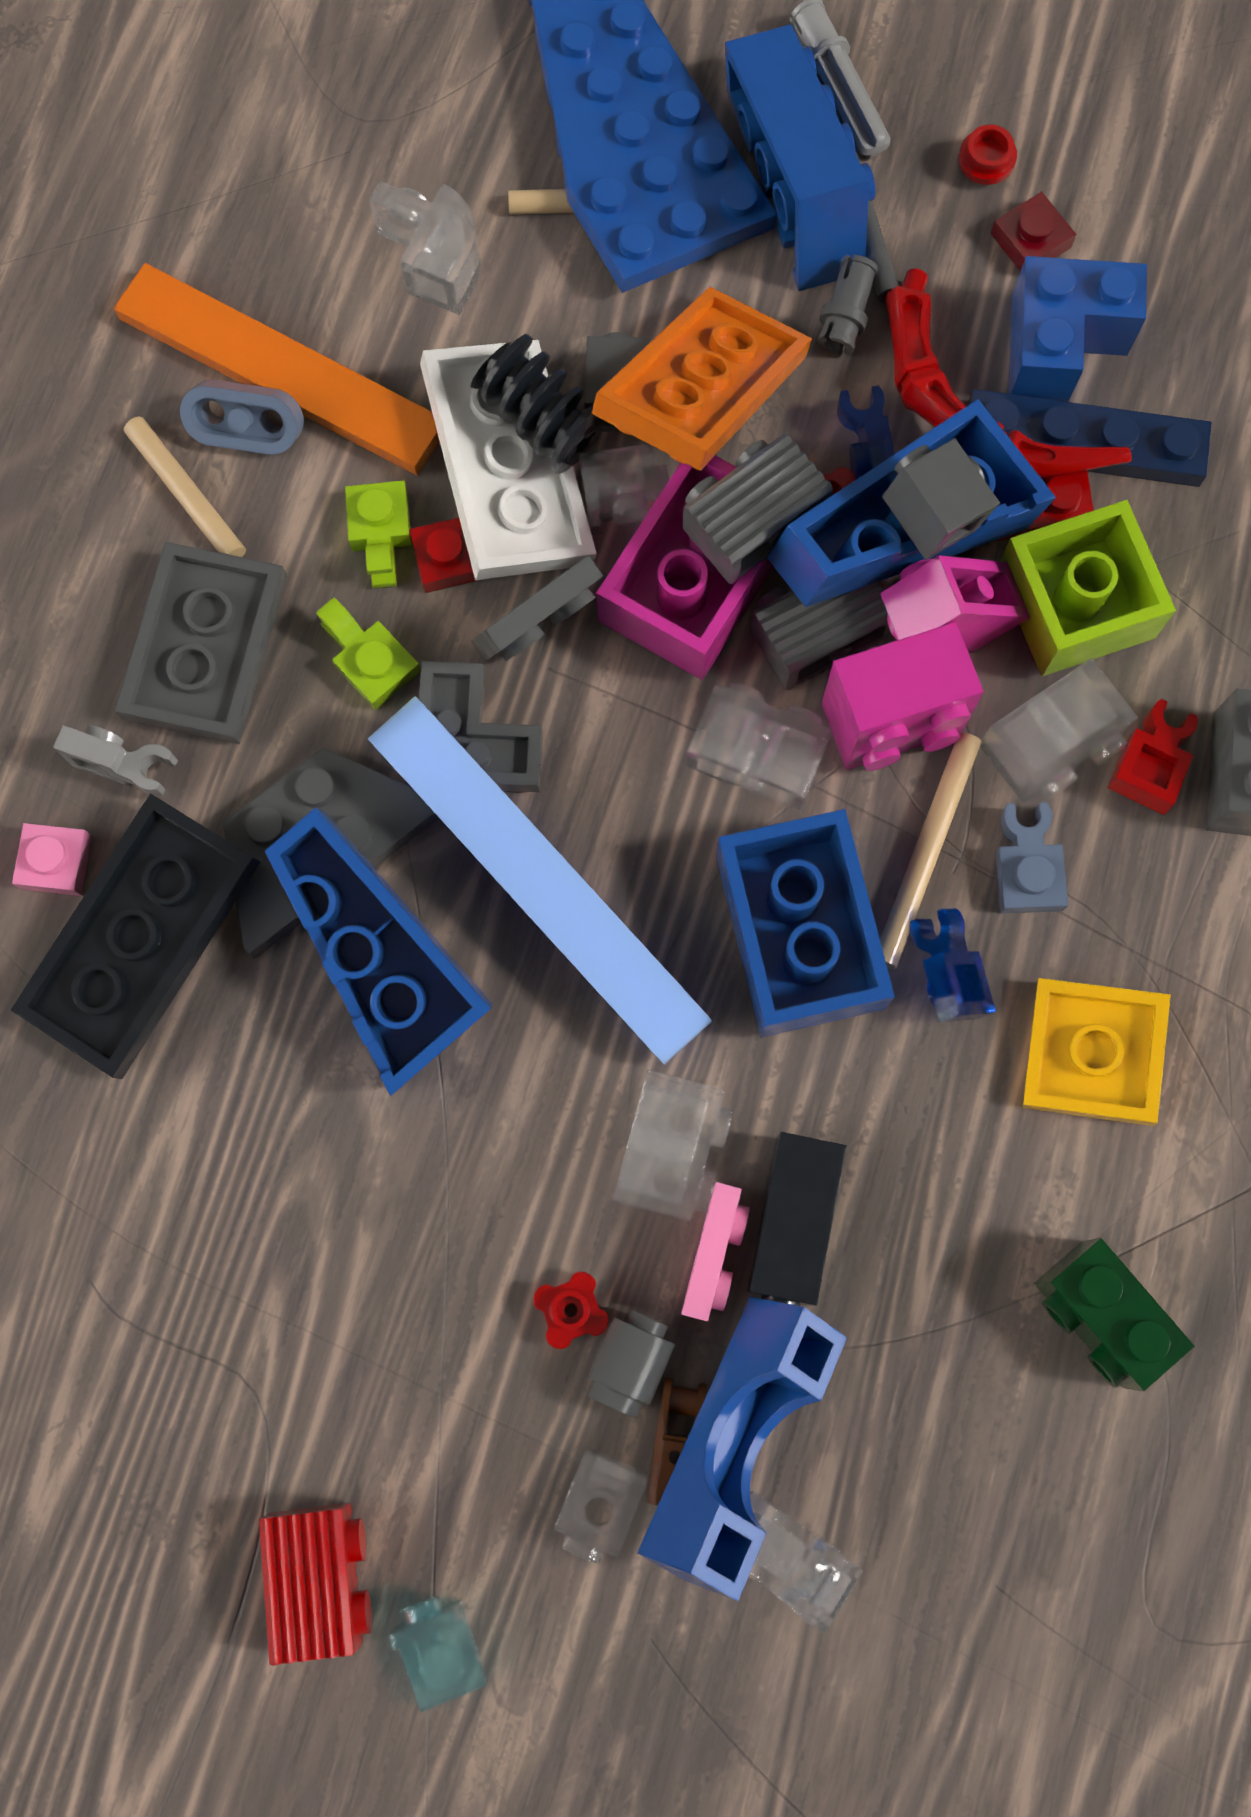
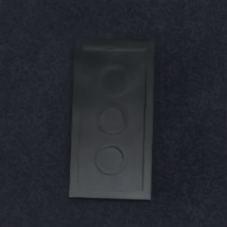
M150 793L11 1008V1011L110 1077L123 1079L261 861Z

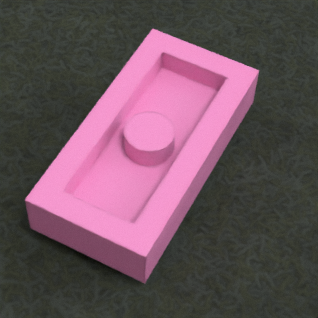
M716 1182L713 1187L681 1315L708 1322L711 1309L722 1312L725 1309L733 1278V1272L722 1269L728 1243L737 1246L741 1245L750 1207L738 1204L742 1191L741 1188Z

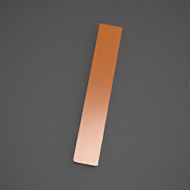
M147 263L143 264L113 308L119 320L241 384L275 388L288 393L299 404L304 417L418 476L439 443L432 411Z

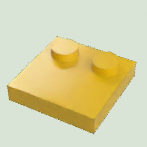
M1038 978L1022 1108L1156 1126L1158 1123L1171 994Z

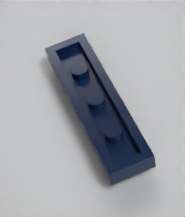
M972 389L968 405L979 399L995 421L1004 425L1005 432L1011 433V430L1019 431L1034 442L1053 446L1129 447L1132 454L1131 462L1091 469L1088 472L1200 487L1207 476L1211 421Z

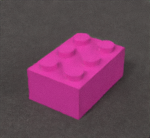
M716 455L701 471L688 464H679L596 592L597 615L600 623L702 681L774 568L768 558H766L765 561L759 562L754 569H750L744 576L739 577L735 583L729 584L684 531L683 507L686 505L685 499L689 492L707 477L714 476L719 481L736 469L734 465Z

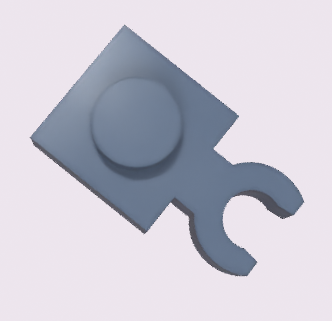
M1040 802L1035 808L1034 817L1036 825L1033 827H1025L1017 821L1015 803H1007L1001 813L1000 827L1006 838L1012 841V846L999 847L995 852L1000 914L1063 911L1068 907L1063 844L1044 845V834L1052 823V810L1048 802Z

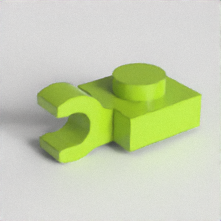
M405 480L345 486L348 541L352 552L366 550L368 575L371 574L373 589L397 586L394 547L412 546L409 531L411 529L409 499Z
M335 597L316 612V615L322 621L320 623L322 628L343 649L332 659L335 668L374 710H377L421 672L419 663L379 620L364 632Z

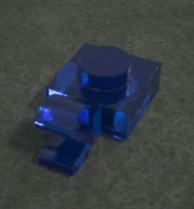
M879 385L871 387L869 395L870 408L866 410H858L852 406L848 390L840 392L837 405L838 419L845 428L852 430L858 436V442L850 444L849 449L850 467L854 473L855 480L895 454L888 416H883L885 396Z
M957 908L940 909L937 911L941 926L938 936L934 931L931 919H915L911 921L910 933L915 945L932 956L922 960L928 980L927 993L936 1009L939 1023L974 1020L996 1013L980 952H968L964 935L965 922L961 912Z

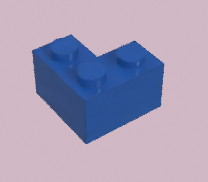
M1026 256L1012 294L1008 394L1069 402L1083 372L1084 353L1128 356L1146 320L1147 264Z

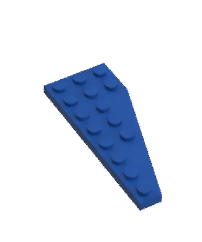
M529 0L535 20V36L548 103L552 109L556 129L555 140L558 155L561 157L565 176L564 187L567 202L622 293L774 229L777 213L643 0Z

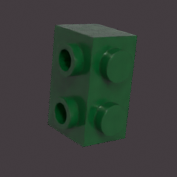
M1102 1238L1080 1242L1034 1282L1036 1287L1046 1297L1042 1301V1305L1047 1313L1068 1334H1071L1073 1331L1076 1332L1092 1351L1087 1356L1092 1366L1114 1388L1121 1385L1125 1389L1145 1391L1195 1347Z

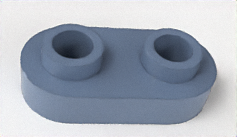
M213 379L205 380L198 383L184 396L180 406L181 421L190 436L202 444L271 455L280 454L289 449L299 438L304 425L303 413L296 400L288 393L275 388ZM209 401L219 403L224 410L225 416L218 417L214 415L210 410ZM267 410H274L279 413L283 420V426L272 424L267 417Z

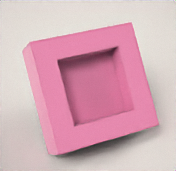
M23 823L12 884L21 890L82 896L92 835L83 829Z

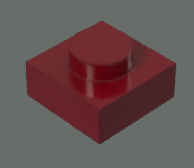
M1042 191L996 219L991 230L992 237L1020 271L1026 256L1056 258L1072 247L1077 235Z

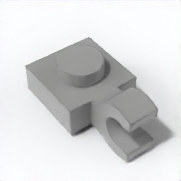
M63 725L53 746L73 767L127 786L131 783L145 794L149 795L151 793L156 797L163 796L166 789L159 782L147 778L149 767L157 762L176 767L178 762L169 749L159 744H147L136 751L128 752L122 747L124 740L121 737L93 725H88L85 733Z

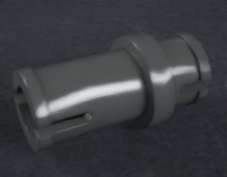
M849 255L842 258L841 269L831 302L823 305L819 321L823 328L818 336L817 344L823 350L832 354L842 355L843 352L846 355L852 354L855 348L856 337L864 333L868 317L864 310L873 280L878 272V266L871 259L860 255H853V259Z

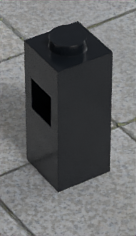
M780 1132L777 1136L747 1288L748 1293L761 1295V1299L798 1306H801V1304L817 1306L847 1145L786 1132Z

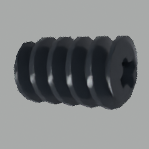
M524 334L496 350L478 369L470 387L474 389L482 388V399L487 405H500L498 412L504 422H517L516 432L521 439L528 441L535 438L533 444L534 452L543 458L552 456L550 462L551 470L555 474H561L579 462L598 440L601 430L594 426L598 417L592 414L593 405L582 412L577 409L585 391L581 386L575 387L564 395L559 391L567 377V372L564 369H559L547 377L543 374L550 359V355L546 351H542L531 359L525 356L532 345L533 338L529 334Z

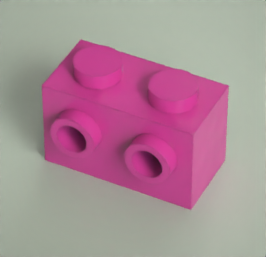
M938 555L933 559H924L909 565L901 571L900 581L880 593L888 612V627L896 640L956 622L968 653H973L1031 618L1008 562Z

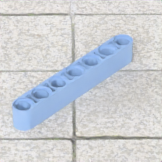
M416 696L368 738L373 746L664 1065L712 1022L693 998Z

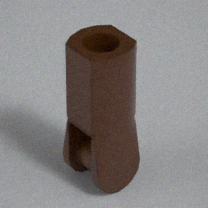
M665 1377L660 1398L646 1502L658 1506L688 1438L685 1435L666 1433L668 1413L692 1416L695 1422L707 1395V1384L699 1383L698 1389L673 1386V1378Z

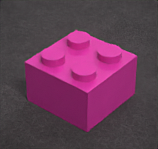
M956 622L833 661L821 704L846 770L864 765L866 771H874L897 762L901 758V752L923 746L925 752H932L960 739L959 733L963 732L967 722L971 719V715L984 691Z

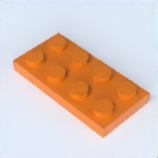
M709 287L596 393L592 414L614 425L619 431L633 435L667 453L672 459L701 471L803 362L808 353L812 338Z

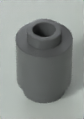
M631 1310L627 1322L614 1317L589 1374V1378L594 1380L588 1397L621 1413L638 1418L643 1403L651 1404L675 1346L674 1343L663 1339L668 1326Z

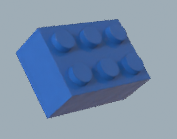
M846 809L718 837L716 859L760 1038L885 1010L895 995Z

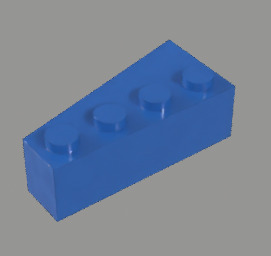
M791 24L725 42L727 93L748 152L755 151V162L759 175L758 180L762 191L767 198L773 197L779 221L776 224V230L783 249L795 247V267H793L792 275L797 289L802 291L837 281L841 269V260L844 256L849 255L852 259L853 255L866 257L868 201L874 200L876 194L872 170L868 163H860L855 153L852 130L848 123H840L836 115L832 90L828 84L821 85L817 77L813 52L809 46L802 47Z
M977 399L790 523L767 558L805 607L899 575L909 565L924 560V557L882 496L898 474L894 467L902 458L922 445H928L930 450L933 451L954 438L967 456L973 458L978 463L984 474L985 482L1000 504L975 532L929 559H933L938 555L953 556L1025 531L1056 497L980 400Z
M314 808L265 850L304 929L309 933L322 959L321 963L332 984H335L348 1009L357 1033L363 1044L367 1046L390 1096L492 1008L493 1003L325 811Z

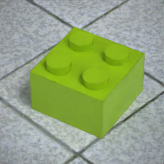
M1128 500L1012 537L999 561L1008 562L1031 617L1021 623L1020 627L1041 677L1155 639L1176 612Z

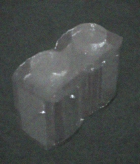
M732 683L729 688L715 685L687 751L685 765L711 778L743 787L760 797L801 810L832 730L822 725V718L808 709L798 706H789L787 711L773 708L763 702L764 696L759 691L747 685Z

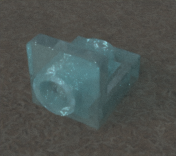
M434 1596L411 1605L400 1612L403 1623L396 1625L388 1635L392 1649L399 1648L420 1712L487 1685L488 1678L461 1600L443 1606L440 1596Z

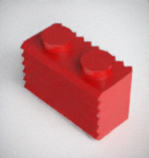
M351 1503L271 1512L259 1518L269 1665L276 1666L354 1655L362 1645V1635L370 1634L372 1630V1607L369 1591H358L356 1562L365 1561L366 1535L362 1518L352 1519Z

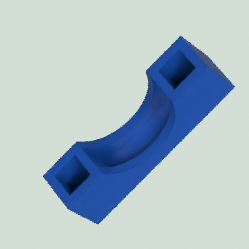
M749 1297L637 1554L684 1581L739 1601L766 1535V1531L759 1524L753 1513L750 1500V1482L757 1455L769 1434L786 1416L798 1408L822 1400L847 1340L846 1336L803 1306Z

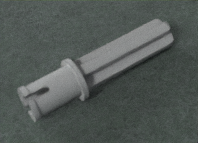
M805 0L792 11L793 17H790V22L793 28L796 29L804 47L809 46L815 58L817 74L820 75L824 84L830 86L834 96L835 107L843 122L849 124L858 152L867 159L875 158L880 152L889 147L890 136L848 56L851 46L845 37L838 36L825 11L822 0Z

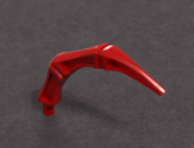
M913 268L906 272L902 286L892 288L885 296L892 333L894 382L898 393L901 395L902 404L905 409L915 412L935 428L966 406L953 393L947 377L939 369V363L933 353L930 342L932 303L930 294L924 292L928 282V275L921 269ZM997 422L1004 431V425ZM1011 430V433L1005 432L1040 478L1132 461L1129 447L1053 446L1034 442L1019 431Z

